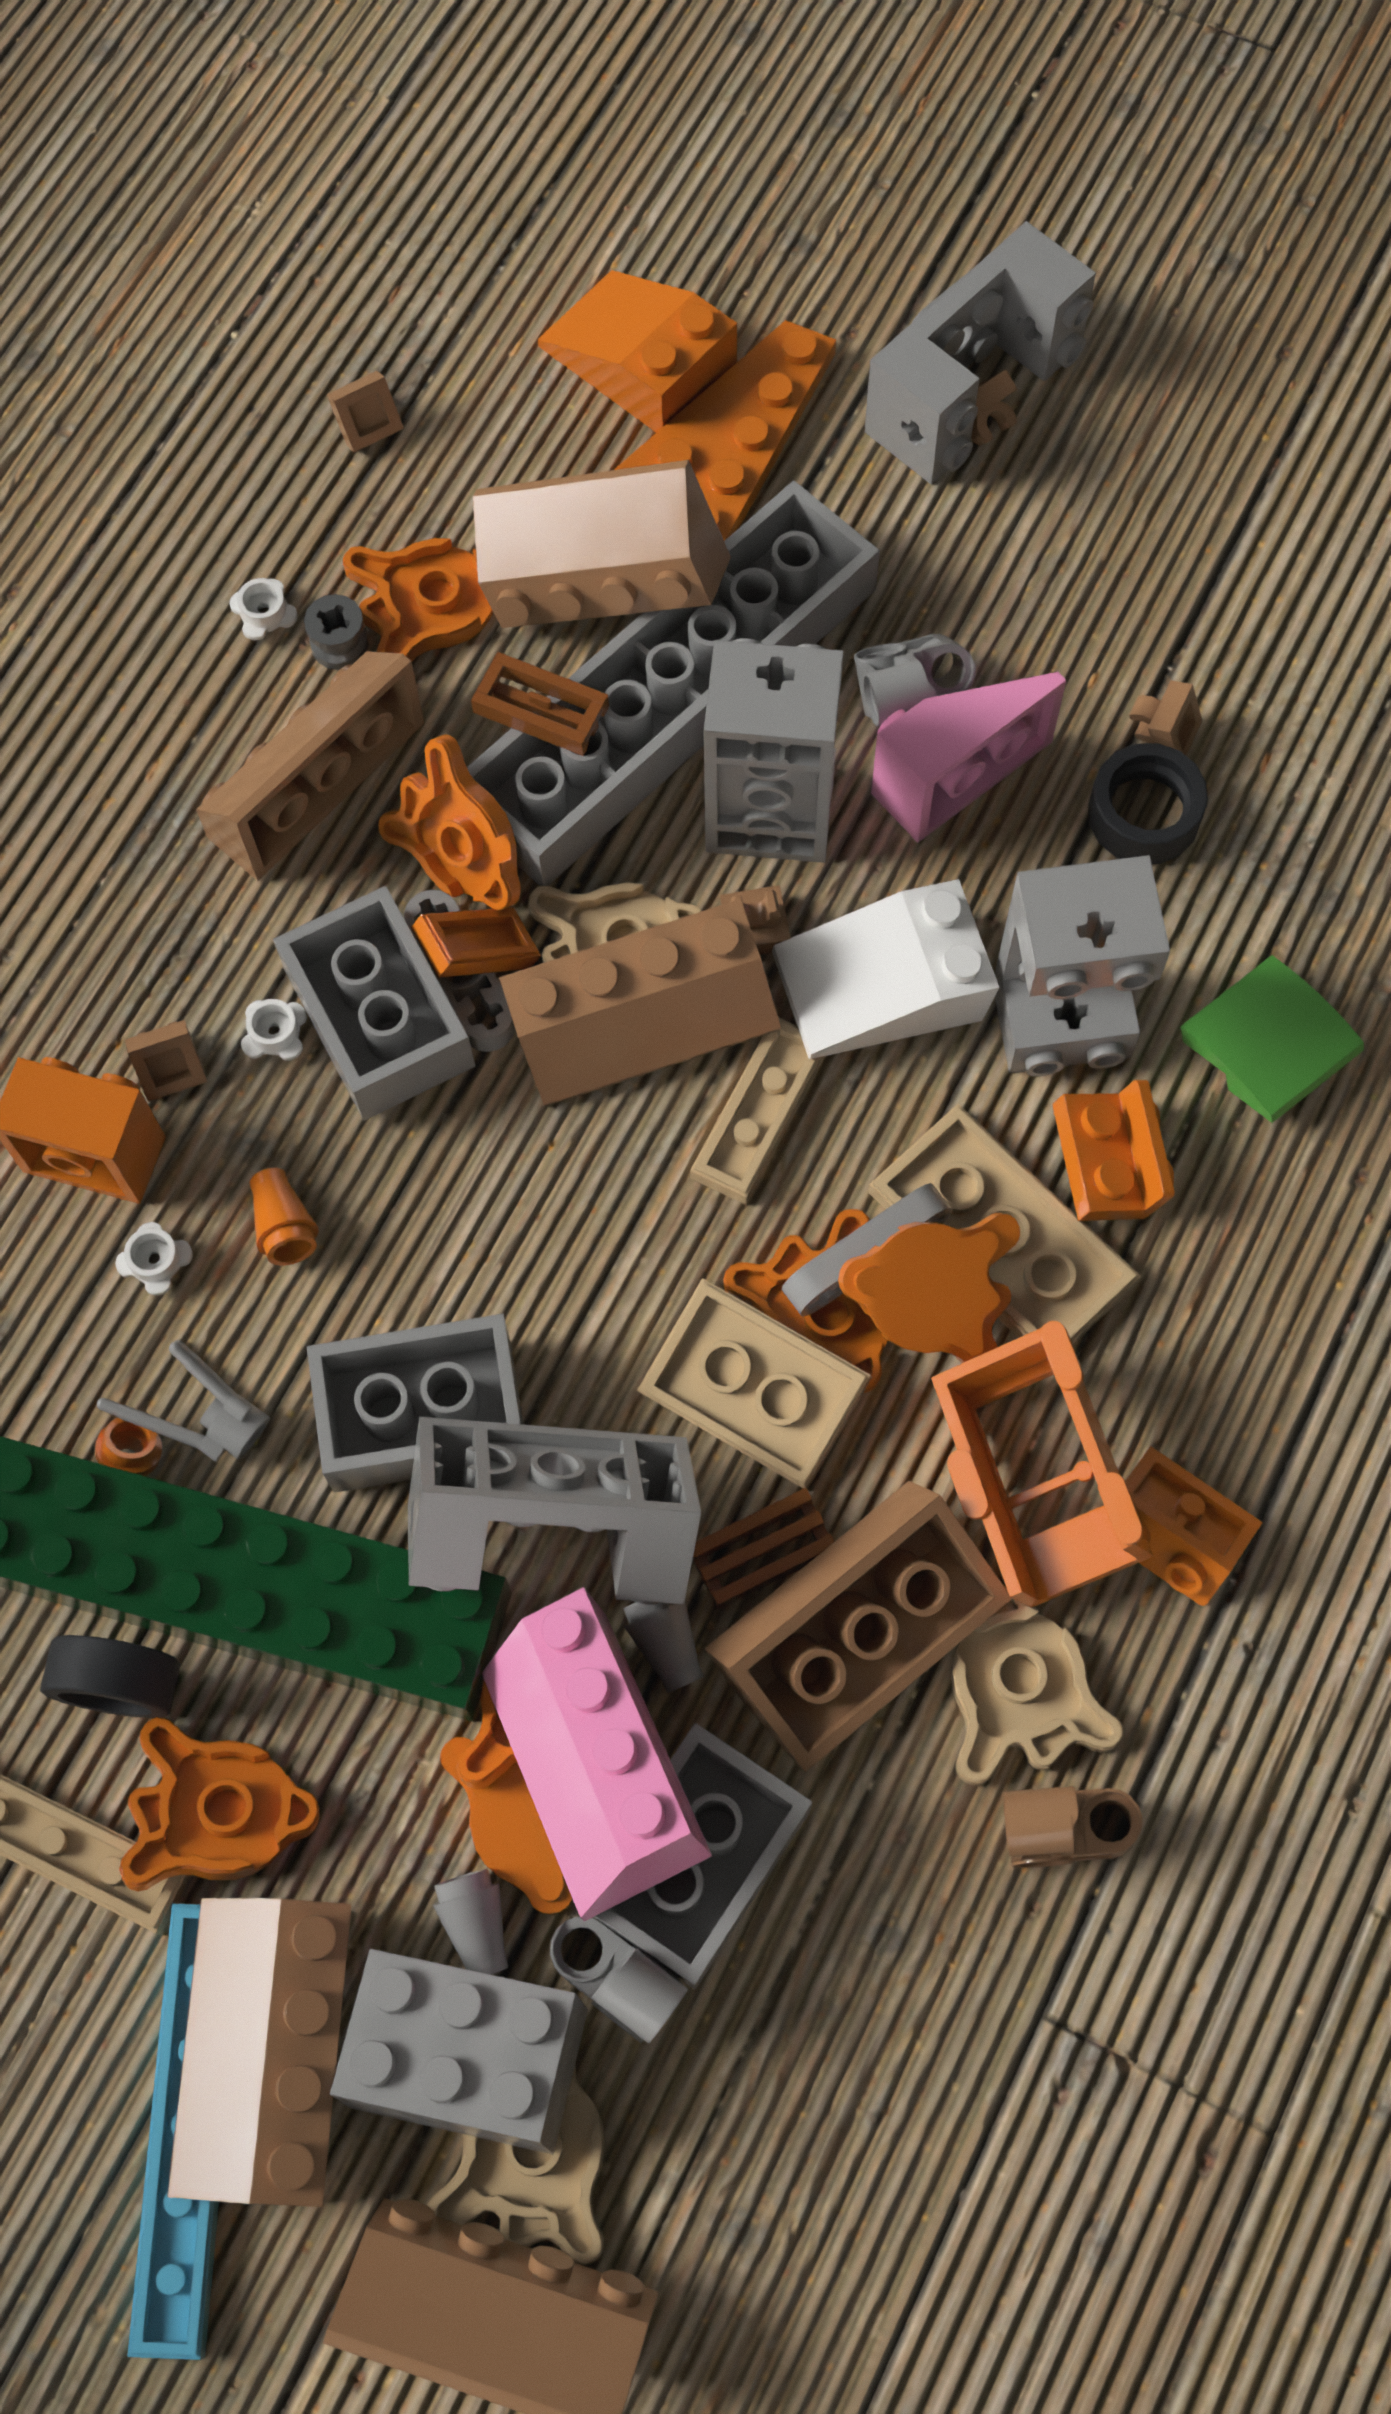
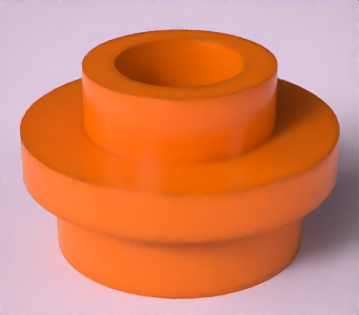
M119 1418L112 1420L101 1430L95 1444V1457L99 1464L142 1476L148 1475L158 1466L162 1454V1442L156 1432ZM131 1449L136 1453H126L120 1450Z

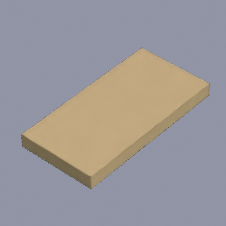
M959 1104L952 1108L868 1186V1193L886 1210L917 1188L932 1183L952 1208L951 1215L943 1224L957 1229L977 1224L994 1213L1008 1214L1016 1219L1020 1228L1019 1240L1011 1250L991 1265L989 1276L992 1281L1005 1284L1011 1291V1302L998 1319L1018 1338L1042 1328L1049 1321H1058L1067 1329L1073 1345L1119 1302L1141 1278L1083 1221H1078L1077 1215Z

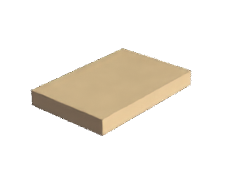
M702 1278L637 1391L801 1488H807L808 1490L873 1376Z

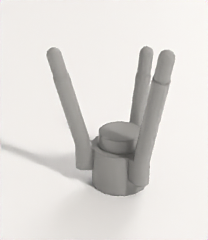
M176 1340L169 1345L170 1353L216 1397L200 1420V1424L208 1429L206 1436L107 1398H100L97 1401V1408L99 1410L197 1448L215 1462L219 1460L225 1451L236 1459L242 1458L260 1437L270 1420L268 1415L239 1394H236L181 1340Z

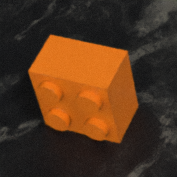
M18 1057L0 1100V1141L22 1172L141 1204L166 1136L138 1085L116 1074L105 1073L101 1079L80 1074L74 1066L56 1058L44 1057L41 1063Z

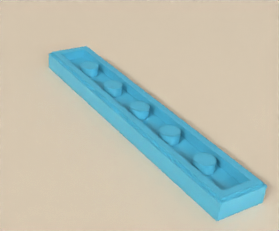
M172 1904L127 2357L201 2360L205 2358L219 2201L167 2197L200 1904Z

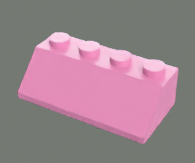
M583 1587L521 1619L486 1666L482 1675L580 1918L583 1921H587L708 1859L712 1854L607 1615Z

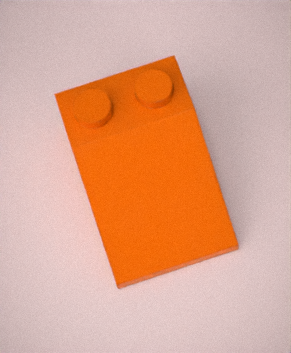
M611 270L537 339L539 348L654 432H658L737 363V322L694 292Z

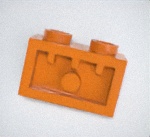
M1134 1080L1120 1093L1063 1094L1052 1104L1078 1221L1145 1219L1174 1197V1171L1166 1157L1160 1131V1112L1158 1106L1153 1101L1148 1080Z
M1150 1446L1126 1479V1484L1144 1528L1143 1536L1148 1541L1154 1556L1139 1563L1166 1581L1176 1591L1183 1593L1197 1604L1205 1606L1232 1571L1263 1522Z

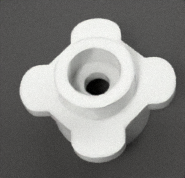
M266 578L250 580L240 588L239 592H236L231 597V611L240 615L244 623L242 627L243 634L246 638L254 641L261 640L267 632L274 631L278 627L289 628L296 622V608L287 604L283 595L285 589L279 580ZM262 608H269L268 611L265 613H260L258 611Z
M278 999L254 1001L247 1007L245 1015L248 1035L242 1039L241 1047L248 1057L256 1059L263 1054L279 1055L283 1060L290 1061L301 1054L303 1046L299 1040L300 1026L307 1020V1014L300 1004L296 1002L287 1004ZM272 1026L280 1028L279 1032L275 1035L268 1033Z
M148 1222L141 1225L137 1232L128 1239L124 1252L117 1256L115 1264L121 1276L126 1278L135 1277L145 1284V1289L149 1294L159 1296L171 1289V1278L181 1266H186L191 1262L193 1252L188 1242L184 1240L174 1241L158 1223ZM152 1254L160 1255L159 1261L155 1264H151L148 1261Z

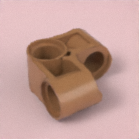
M1074 1786L1003 1791L1008 1854L1011 1856V1866L1015 1868L1050 1867L1071 1864L1074 1861L1121 1857L1133 1847L1141 1832L1143 1817L1139 1805L1130 1795L1119 1789L1106 1788L1075 1791ZM1104 1806L1116 1808L1126 1818L1128 1824L1127 1835L1122 1840L1116 1842L1101 1840L1091 1829L1089 1823L1090 1814L1097 1808Z

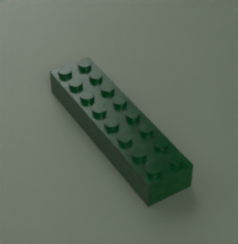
M0 1436V1587L473 1722L483 1687L484 1678L482 1672L492 1660L512 1596V1591L506 1577L481 1570L479 1590L454 1589L451 1591H437L429 1587L409 1586L407 1549Z

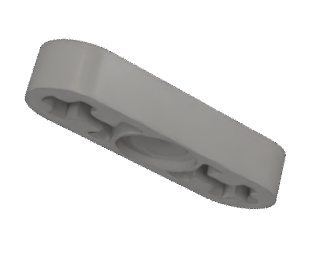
M439 890L420 892L407 903L404 911V920L465 1029L471 1047L485 1052L495 1051L504 1047L512 1039L515 1026L499 980L494 972L475 974L470 980L463 983H453L444 977L438 978L411 930V926L421 914L457 912L460 909L455 900L445 892ZM479 995L481 996V1001L487 1013L491 1017L496 1016L497 1027L487 1030L482 1023L477 1024L472 999Z
M932 1183L925 1184L806 1263L787 1279L782 1286V1291L801 1316H808L843 1294L839 1287L838 1278L842 1265L848 1259L867 1253L875 1245L880 1247L891 1235L900 1231L897 1228L901 1225L912 1222H937L943 1224L951 1215L952 1208Z

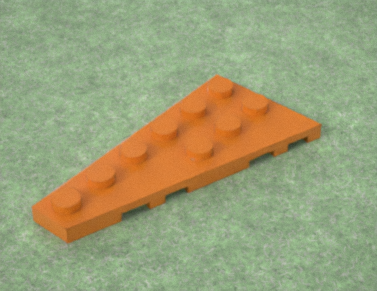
M785 320L614 470L689 460L722 538L725 541L740 528L836 354V339Z

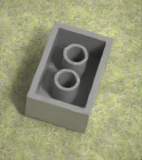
M386 886L273 939L283 968L363 1121L476 1067L469 1037Z
M504 1313L307 1346L322 1474L334 1493L411 1480L419 1417L523 1425L511 1340Z
M695 1723L670 1761L712 1856L598 1914L593 1919L601 1922L630 1945L648 1954L669 1972L696 1990L809 1815L812 1801Z
M369 1949L330 2095L352 2109L554 2155L588 2009L577 1994L573 1992Z

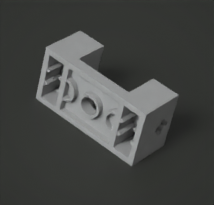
M1024 222L870 360L865 433L931 485L947 470L951 472L957 470L967 460L972 451L971 435L973 421L978 412L976 400L980 378L969 371L967 367L973 362L980 363L985 360L995 345L999 346L1043 381H1046L1061 366L1064 368L1071 366L1081 355L1086 345L1084 332L1087 318L1094 304L1091 296L1096 272L1029 222Z
M740 638L733 641L714 640L703 730L706 852L825 863L836 753V748L834 747L843 651L826 649L817 644H801L796 647L763 644L750 638Z
M1150 855L1017 872L995 969V977L999 985L995 1001L1009 1073L1027 1071V1074L1030 1076H1047L1062 1070L1064 1066L1088 1063L1092 1068H1108L1122 1063L1126 1058L1132 1057L1140 1035L1132 991L1144 988L1153 981L1160 980L1170 954Z
M419 1417L408 1500L409 1586L429 1587L437 1591H451L454 1589L479 1590L488 1522L500 1521L518 1527L542 1524L576 1527L587 1532H599L607 1529L616 1600H631L644 1605H654L660 1602L684 1604L701 1516L687 1437Z

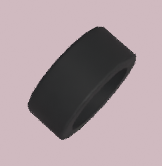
M1159 743L1133 744L1116 751L1100 766L1088 802L1089 826L1098 843L1116 858L1123 859L1150 855L1151 864L1164 863L1179 857L1194 842L1208 805L1207 783L1197 764L1181 751ZM1132 779H1151L1165 784L1178 795L1182 802L1183 812L1180 820L1175 825L1156 830H1145L1131 825L1116 813L1112 805V796L1115 788Z
M57 1636L51 1641L40 1692L46 1697L61 1703L93 1711L129 1717L163 1718L171 1712L181 1663L174 1656L129 1642L94 1636Z

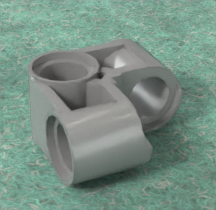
M929 634L900 643L872 646L854 655L865 716L872 719L877 727L881 726L894 712L901 709L907 712L925 698L968 690L976 674V665L971 654L950 637L942 634ZM944 653H951L953 664L950 671L943 677L933 679L931 668L934 661Z
M578 1916L566 1920L556 1929L552 1937L550 1956L554 1968L563 1978L589 1997L594 2007L640 2043L643 2041L650 2043L688 1990L677 1977L637 1947L630 1946L609 1928L593 1918L583 1921ZM577 1929H587L593 1932L599 1938L602 1946V1955L598 1964L586 1971H576L568 1967L561 1955V1944L564 1938L570 1932Z

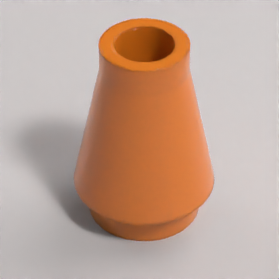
M267 1168L254 1174L249 1181V1185L253 1194L258 1251L266 1255L270 1263L279 1266L291 1265L305 1260L317 1248L316 1237L319 1232L317 1224L290 1185L286 1172L283 1169Z

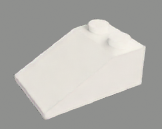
M959 879L898 892L778 943L772 949L809 1060L982 1021L999 989Z

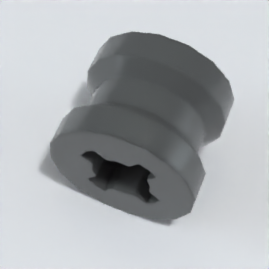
M332 594L315 600L309 606L304 617V623L310 640L312 654L318 663L329 669L340 670L346 665L354 664L368 650L369 642L364 627L362 611L354 600L347 596ZM342 625L340 628L332 630L331 633L326 631L333 626Z

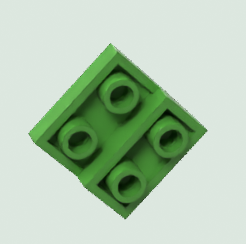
M1273 955L1180 1026L1183 1043L1225 1073L1228 1090L1271 1123L1364 1051V1042L1344 1018L1304 979Z

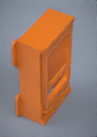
M1049 1321L1042 1328L931 1377L957 1449L949 1455L947 1467L959 1501L966 1516L974 1520L982 1519L1011 1598L1032 1608L1154 1557L1148 1541L1143 1536L1144 1528L1126 1481L1120 1476L1083 1381V1370L1067 1329L1063 1324L1058 1321ZM1054 1375L1062 1390L1089 1463L1080 1461L1074 1466V1470L1008 1498L976 1409ZM1093 1476L1095 1477L1103 1506L1023 1539L1012 1510L1013 1508L1078 1480L1088 1482Z

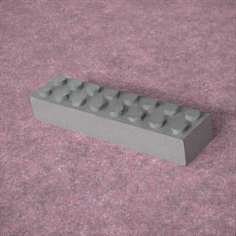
M793 480L724 541L731 559L712 605L642 613L568 678L606 693L609 698V709L604 717L600 716L598 720L599 728L594 736L589 737V747L584 756L511 728L467 767L475 781L494 796L506 813L516 841L517 866L539 886H549L704 746L703 730L714 640L733 641L740 638H750L763 644L794 647L801 644H817L876 590L880 550L796 481ZM547 696L555 704L583 715L586 712L583 708L555 697Z

